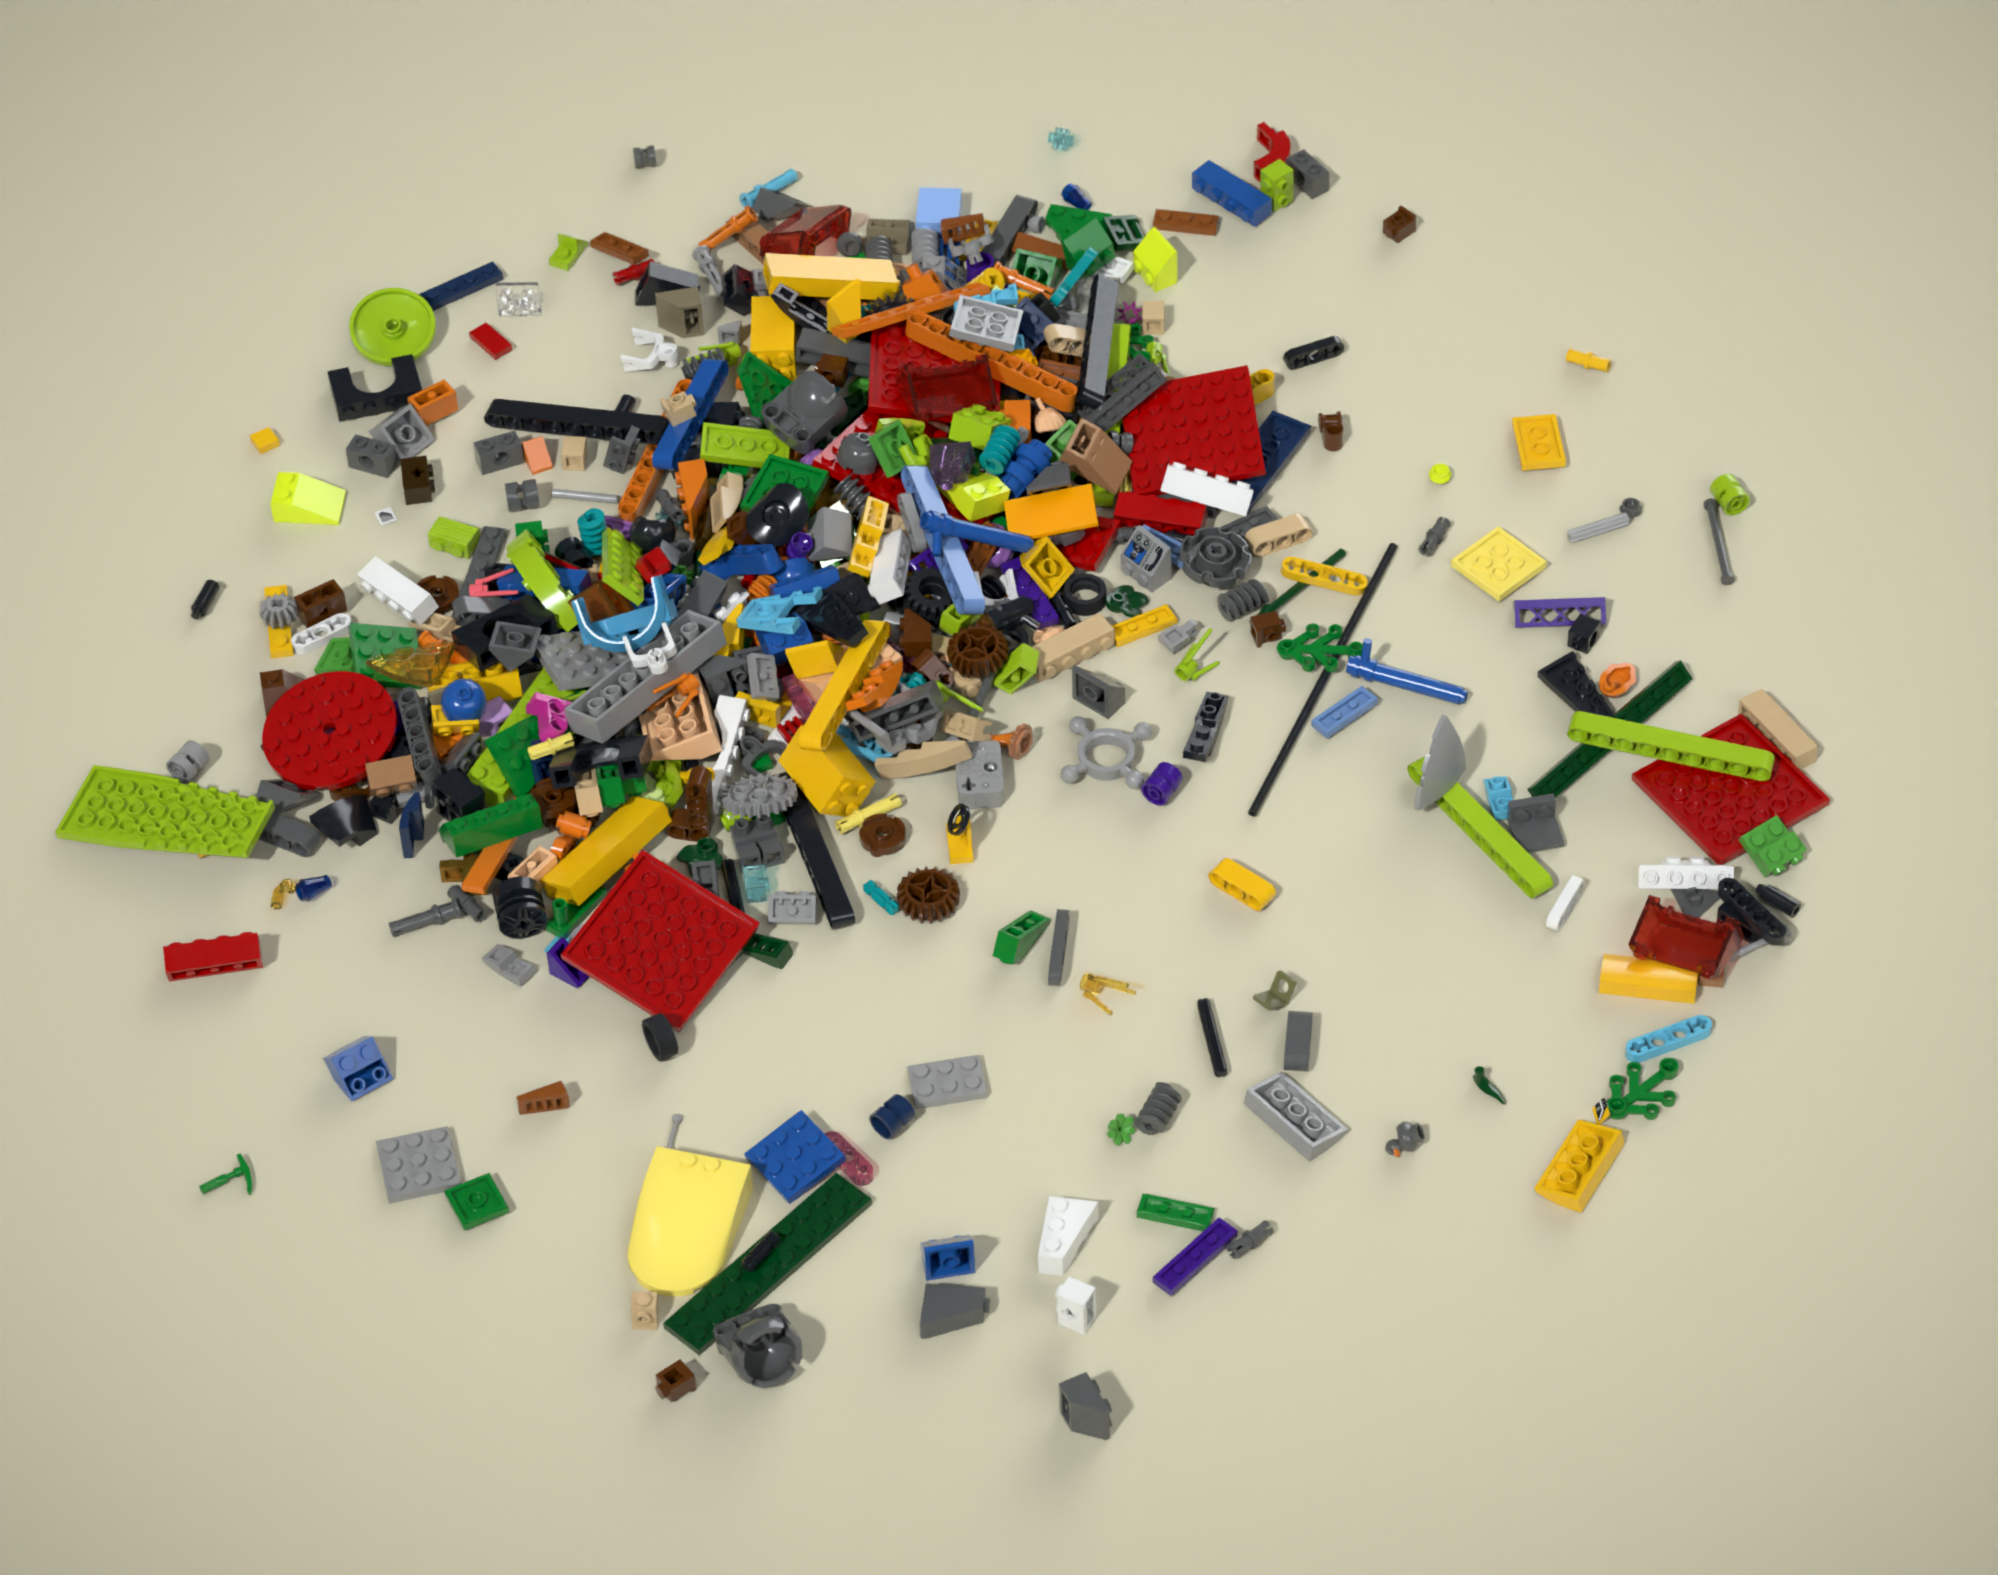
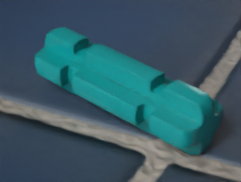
M873 880L864 883V892L871 896L889 915L893 916L899 912V904L881 887H877L878 885Z

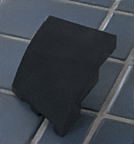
M365 794L340 799L309 816L310 823L339 847L349 840L354 841L358 846H362L378 834Z

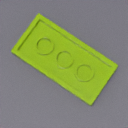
M703 422L700 459H704V461L762 468L769 454L789 459L790 447L777 438L770 430Z

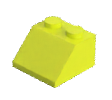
M1153 227L1133 251L1132 262H1134V271L1141 275L1145 284L1150 286L1155 292H1158L1177 283V251Z

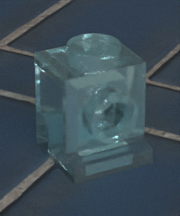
M766 864L742 867L747 902L766 901V891H770Z

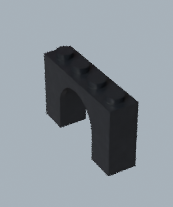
M413 355L391 358L395 381L389 388L375 393L363 392L357 389L352 382L349 367L327 371L339 422L396 411L408 405L407 398L422 391Z
M713 402L703 422L738 426L739 420L745 417V413L741 410L739 402ZM703 423L698 431L699 433H702ZM701 447L689 448L682 462L700 459ZM705 461L708 479L710 477L719 478L722 469H728V464ZM671 470L673 479H675V472H679L678 470Z
M527 594L452 631L451 635L456 651L481 672L500 662L489 651V644L497 621L542 628L541 635H555L559 631L554 614L530 594Z
M648 735L612 739L603 744L599 742L575 744L573 747L557 751L549 766L553 789L575 787L582 774L591 769L606 765H618L621 780L644 777L653 757Z

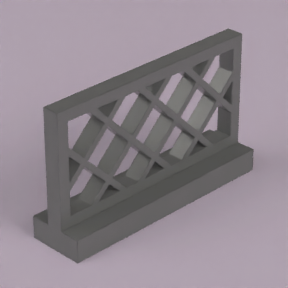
M1139 353L1106 381V394L1102 405L1094 410L1091 408L1085 409L1087 406L1078 404L1073 410L1081 418L1106 432L1164 384L1167 379L1153 362L1151 363Z

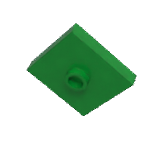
M490 1173L444 1191L445 1197L464 1231L509 1213V1208Z

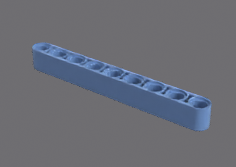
M903 466L901 480L905 491L912 494L919 519L923 512H929L930 510L939 512V514H948L928 467ZM924 531L932 551L933 534ZM950 535L947 537L942 536L941 556L934 558L958 614H983L985 599L959 538Z

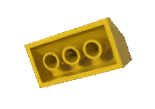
M470 662L424 670L428 692L445 687L457 679L471 678L482 687L487 701L498 696L506 701H512L523 696L518 668L509 672L501 662L481 672Z

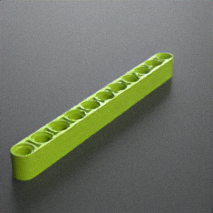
M1113 323L1107 380L1128 363L1131 324ZM1122 419L1105 433L1107 434L1111 430L1121 434ZM1092 482L1096 506L1114 507L1115 494Z

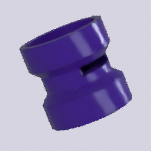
M804 532L795 533L786 547L787 557L789 559L806 558L813 546L811 537Z

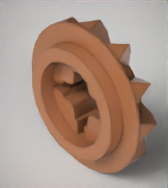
M1023 723L1016 727V731L1012 732V737L1009 739L1010 744L1008 745L1009 756L1018 760L1028 752L1033 740L1032 727Z

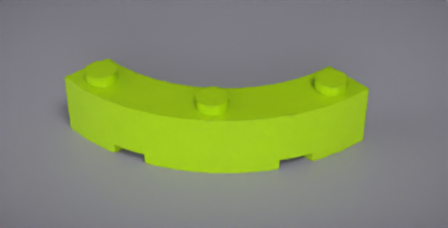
M526 529L506 546L508 551L506 556L524 580L521 582L530 592L533 591L545 608L554 614L557 628L560 630L563 628L566 632H569L578 624L571 601L577 598L570 589L565 591L559 581L560 576L548 560L546 561L544 558L545 554L541 544Z

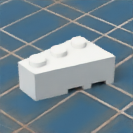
M1049 1196L1038 1252V1273L1064 1276L1077 1255L1080 1245L1086 1241L1092 1226L1096 1225L1099 1220L1097 1201Z

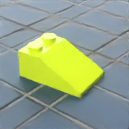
M960 469L933 478L937 489L970 522L1005 511L1004 501L1008 500L1010 489L997 476L980 472L979 476H974Z
M278 472L270 503L273 521L339 525L346 490L301 473Z

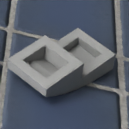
M499 944L482 958L483 962L492 970L520 987L536 973L534 965L517 958L515 951Z

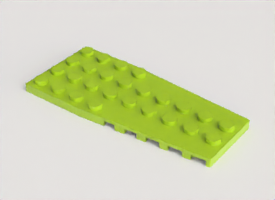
M93 765L57 827L55 834L60 839L118 848L248 858L270 819L275 805L272 800L265 803L258 801L257 797L251 795L247 799L239 797L238 793L233 791L225 794L219 792L218 788L211 786L207 790L200 788L197 783L189 782L188 785L181 784L179 779L162 775Z

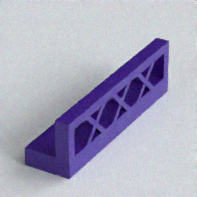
M1605 597L1514 600L1515 628L1572 626L1575 621H1569L1562 615L1568 608H1575L1579 613L1586 615L1585 613L1591 607H1600L1601 620L1599 621H1601V625L1606 624ZM1581 607H1587L1584 611L1579 609ZM1556 608L1564 609L1561 612H1559ZM1529 609L1535 615L1529 623H1520V610ZM1533 609H1541V610L1537 613V612H1535ZM1545 609H1553L1558 616L1552 622H1546L1540 614ZM1559 617H1561L1564 621L1557 620L1559 619ZM1537 618H1539L1542 622H1534V621H1535Z

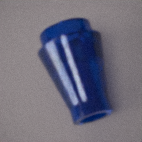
M1069 183L1061 192L1063 201L1078 209L1089 210L1092 206V203L1078 185Z
M328 875L300 879L299 883L295 884V891L301 901H310L326 889L331 888L332 884Z

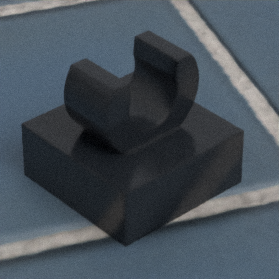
M390 794L383 798L374 796L370 800L372 816L392 824L397 818L395 811L396 803L392 802L395 799V795Z

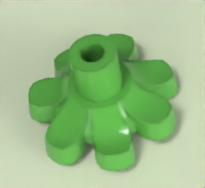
M1117 1114L1116 1120H1111L1108 1124L1107 1136L1113 1139V1143L1117 1146L1121 1145L1122 1141L1126 1144L1131 1142L1129 1134H1134L1135 1127L1130 1126L1134 1122L1133 1117Z

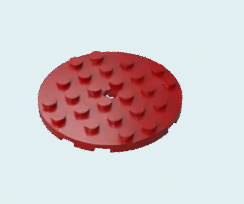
M333 671L314 675L287 690L271 708L262 732L263 750L273 771L285 782L288 781L297 785L298 788L315 791L316 788H328L329 790L343 788L367 776L365 763L381 761L387 752L390 753L396 740L398 714L392 698L386 689L368 676L348 671ZM328 726L335 728L334 732L330 734L325 733Z

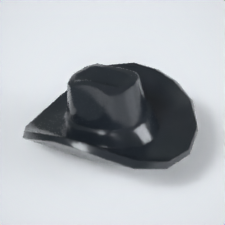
M779 483L775 485L750 509L746 516V528L750 536L760 544H772L774 547L790 542L792 536L795 533L801 532L809 517L807 501L802 492L792 484Z

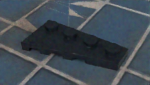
M854 572L822 590L823 596L821 599L833 589L855 616L881 608V604L877 602L876 598L870 595L868 586L860 574ZM814 604L796 605L790 610L789 614L796 612L801 616Z
M833 589L800 616L808 627L851 648L859 644L869 634L865 626L845 606Z
M1574 651L1538 671V678L1575 712L1583 711L1607 717L1614 715L1604 697L1597 692L1593 680H1590L1586 675L1583 665L1577 661Z

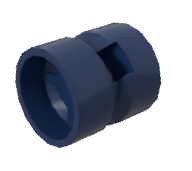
M894 1094L883 1106H880L869 1116V1120L873 1129L881 1137L891 1139L901 1130L903 1125L906 1126L915 1118V1111L907 1099L899 1094Z

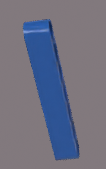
M704 359L686 391V395L692 394L697 406L694 407L697 416L674 427L669 423L653 453L652 464L655 469L678 470V462H682L728 376L729 366L726 360Z

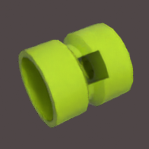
M1733 474L1719 476L1710 486L1711 494L1719 502L1725 514L1729 516L1741 513L1750 503L1748 494Z

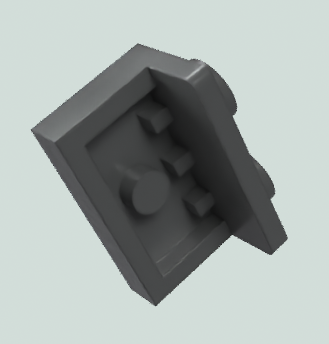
M631 426L625 440L614 436L611 437L603 464L604 467L624 474L628 464H633L637 455L635 451L641 440L638 438L639 428Z

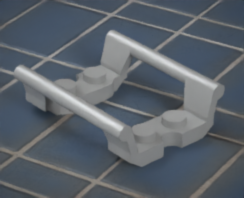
M900 681L896 687V690L900 693L910 689ZM860 708L847 711L844 719L850 721L853 718L874 733L877 745L887 752L895 754L905 750L908 743L920 744L930 740L936 733L938 720L943 716V711L940 710L934 715L921 718V723L919 724L909 723L890 732L885 731L857 711Z

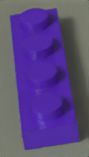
M1020 557L1001 563L1000 570L1003 575H1006L1005 572L1008 569H1013L1018 597L1023 595L1032 600L1034 610L1033 615L1030 617L1041 623L1038 630L1059 623V616L1042 589L1021 566Z
M1220 1217L1217 1218L1153 1276V1283L1172 1296L1238 1236V1230Z

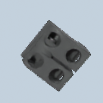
M762 815L761 818H758L756 816V820L747 821L745 818L735 819L734 825L730 826L731 839L742 874L762 869L761 859L765 868L785 863L784 847L777 837L771 817ZM769 854H778L775 859H767ZM755 859V863L752 865H745L744 861Z

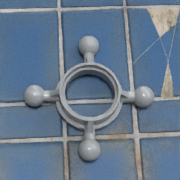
M1076 716L1071 719L1069 723L1071 732L1077 735L1081 734L1083 738L1080 740L1077 748L1080 763L1075 766L1066 765L1060 772L1061 779L1064 782L1074 783L1080 773H1085L1101 781H1111L1125 777V782L1131 789H1138L1143 785V775L1138 771H1131L1130 768L1135 757L1134 741L1138 739L1147 740L1152 734V728L1148 723H1138L1134 727V731L1127 735L1113 728H1100L1090 731L1087 728V721L1083 717ZM1105 744L1118 746L1127 754L1122 762L1110 767L1095 765L1086 755L1090 749Z

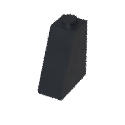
M650 261L635 289V305H656L655 293L698 287V291H700L698 274Z

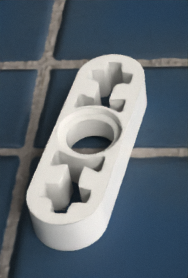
M339 613L295 634L291 639L293 651L298 655H305L328 644L331 638H340L347 635L351 624L350 616ZM318 632H327L323 637L316 636Z
M1575 875L1570 878L1549 913L1546 922L1547 928L1557 932L1561 929L1582 894L1585 879Z

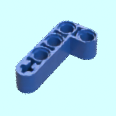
M772 544L733 545L731 550L704 566L701 564L699 568L701 572L705 570L727 580L732 575L773 574L779 571L784 564Z

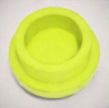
M1435 464L1429 471V478L1434 483L1444 484L1451 479V471L1445 464Z

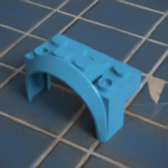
M662 574L651 578L655 597V604L591 622L584 598L571 601L584 645L591 644L592 648L599 647L610 652H626L622 637L627 636L633 651L649 643L657 635L660 628H662V623L666 622L667 626L670 625L673 619L678 617L674 600H669ZM638 629V634L630 636L629 631Z

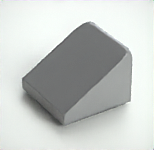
M742 320L718 326L719 344L733 341L737 342L739 346L741 345L743 338Z

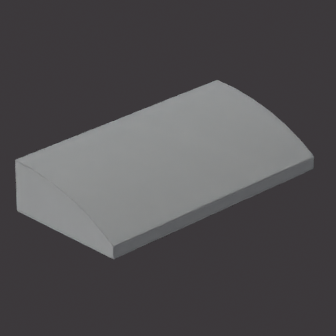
M1283 1072L1248 1088L1246 1091L1244 1104L1308 1161L1324 1153L1347 1133L1348 1129Z

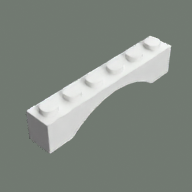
M719 695L714 711V719L722 739L723 750L713 767L715 778L712 781L714 823L716 816L721 814V794H723V789H727L728 778H732L734 766L732 763L734 759L737 760L739 755L738 743L745 734L744 723H748L750 718V709H747L746 699Z

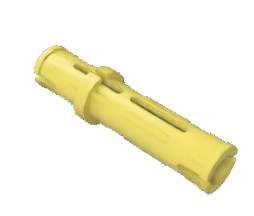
M893 793L861 810L856 809L852 814L836 820L835 827L837 831L841 829L838 833L842 835L853 828H861L864 820L875 814H885L901 807L900 797Z

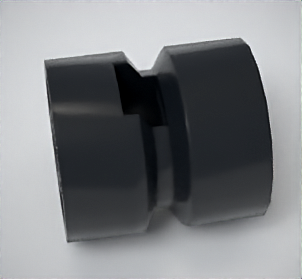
M565 538L556 546L555 555L580 566L582 569L593 568L594 561L578 538Z

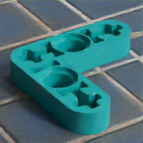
M1091 246L1050 297L1049 301L1056 307L1097 256L1098 252Z

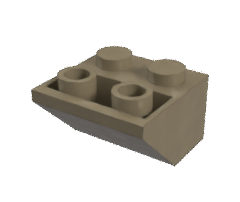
M698 287L655 293L658 326L681 338L704 335L702 304Z

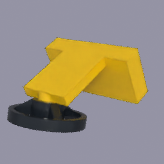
M960 803L954 807L949 816L948 823H946L950 865L973 863L970 809L967 805ZM959 811V814L955 818V822H953L956 813Z

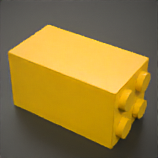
M753 296L751 299L750 352L784 377L793 381L796 378L797 361L795 360L797 323L777 306L771 296Z
M800 725L778 759V762L820 814L843 817L852 814L854 810L859 809L876 781L837 733H835L825 751L801 749L799 746V736L804 725Z

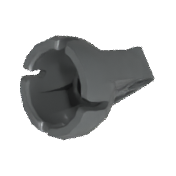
M807 370L799 374L771 402L764 404L761 412L768 430L798 453L808 454L813 451L815 445L846 418L848 408L842 396H835L829 404L826 403L827 399L835 393V387L816 371Z
M768 1304L730 1318L713 1328L719 1353L725 1356L740 1379L755 1387L770 1388L782 1384L790 1379L796 1371L792 1362L798 1365L801 1362L802 1341L795 1328L782 1313L781 1306L778 1304Z

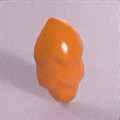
M1611 664L1600 676V692L1604 696L1611 698L1624 695L1636 682V670L1633 664Z

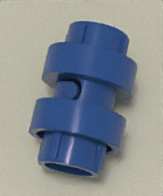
M1032 439L1029 444L1020 443L1011 455V461L1007 462L1003 473L997 475L1010 489L1008 500L1028 496L1026 488L1046 467L1051 466L1049 460L1052 457V452L1043 442Z

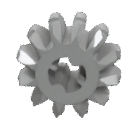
M275 593L274 596H266V600L261 601L259 614L265 626H271L273 630L276 627L283 629V626L291 627V623L296 621L298 607L292 596H286L285 593L281 595Z

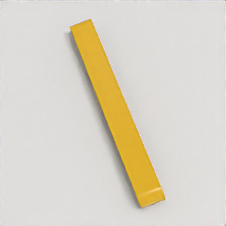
M868 619L863 621L862 624L869 634L859 644L852 648L848 647L800 732L799 746L801 749L825 751L848 711L845 702L852 698V693L860 690L863 685L862 680L868 676L869 671L888 640L890 633L888 621Z

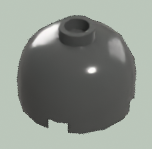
M864 432L851 433L842 440L836 457L837 462L843 469L846 470L848 467L853 469L854 474L867 475L874 473L877 467L880 466V462L867 439L871 436L870 434Z

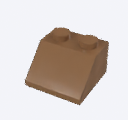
M411 755L365 763L371 797H387L390 793L397 791L408 793L413 788H417Z

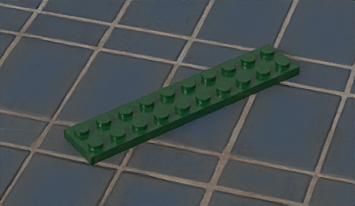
M835 1173L769 1230L777 1234L780 1241L774 1248H771L770 1253L757 1264L753 1271L748 1272L746 1269H743L741 1261L746 1255L750 1256L749 1252L760 1240L764 1239V1236L663 1322L664 1329L700 1356L716 1342L713 1328L716 1325L754 1309L872 1205V1198L838 1173Z

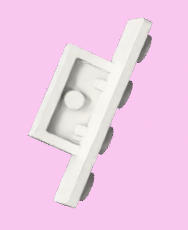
M1669 856L1666 857V860H1661V865L1640 864L1638 886L1643 889H1689L1692 887H1696V889H1718L1719 881L1722 879H1734V866L1710 865L1708 860H1704V857L1700 856L1690 857V860H1681V857Z

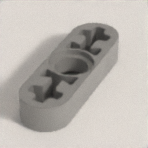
M910 492L898 494V507L914 553L925 551L927 549L926 537L923 529L920 528V519L912 494Z

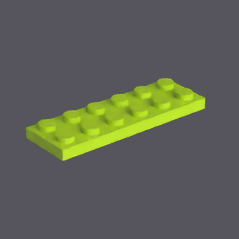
M607 527L602 533V581L639 606L644 600V578L635 567L636 560L643 556L642 548L634 542L630 543L624 539L625 537L620 531Z

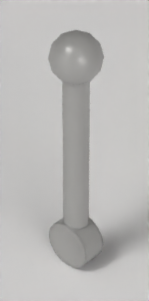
M680 1114L672 1116L673 1126L665 1148L672 1149L677 1126L682 1122Z

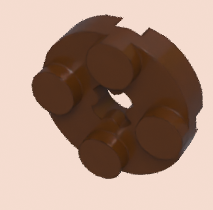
M436 575L428 576L417 583L418 586L431 594L439 606L434 611V613L438 614L451 610L452 602L459 597V589L455 580L444 575V578H436ZM433 593L441 594V595H439V596H433Z
M550 777L540 780L536 783V788L533 791L531 789V795L539 804L542 820L558 818L559 814L564 815L565 810L574 812V806L577 801L574 787L553 789ZM550 796H554L557 799L550 800Z
M875 814L865 819L863 826L859 830V839L862 847L869 851L873 857L894 853L905 846L906 829L904 823L898 817L894 816L893 819L887 817V814ZM882 832L883 834H887V835H886V836H879V833Z

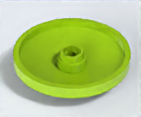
M385 288L370 293L356 305L350 317L349 331L352 343L362 357L378 365L392 366L391 358L410 354L413 355L414 361L420 358L433 343L436 334V322L432 308L423 297L403 288Z

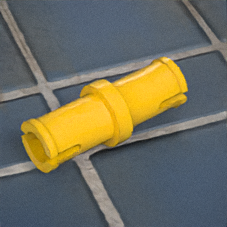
M1570 348L1566 355V362L1582 365L1585 369L1593 368L1608 373L1611 367V359L1594 356L1592 352L1584 353Z

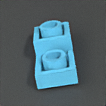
M1496 776L1490 779H1483L1493 818L1496 821L1507 819L1508 801L1513 800L1507 777Z

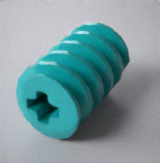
M1000 425L994 429L979 457L981 466L987 472L994 475H1001L1007 462L1014 453V449L1017 448L1018 442H1020L1019 432L1007 425Z
M592 508L578 518V529L581 543L590 556H602V533L607 528L605 515L602 510Z

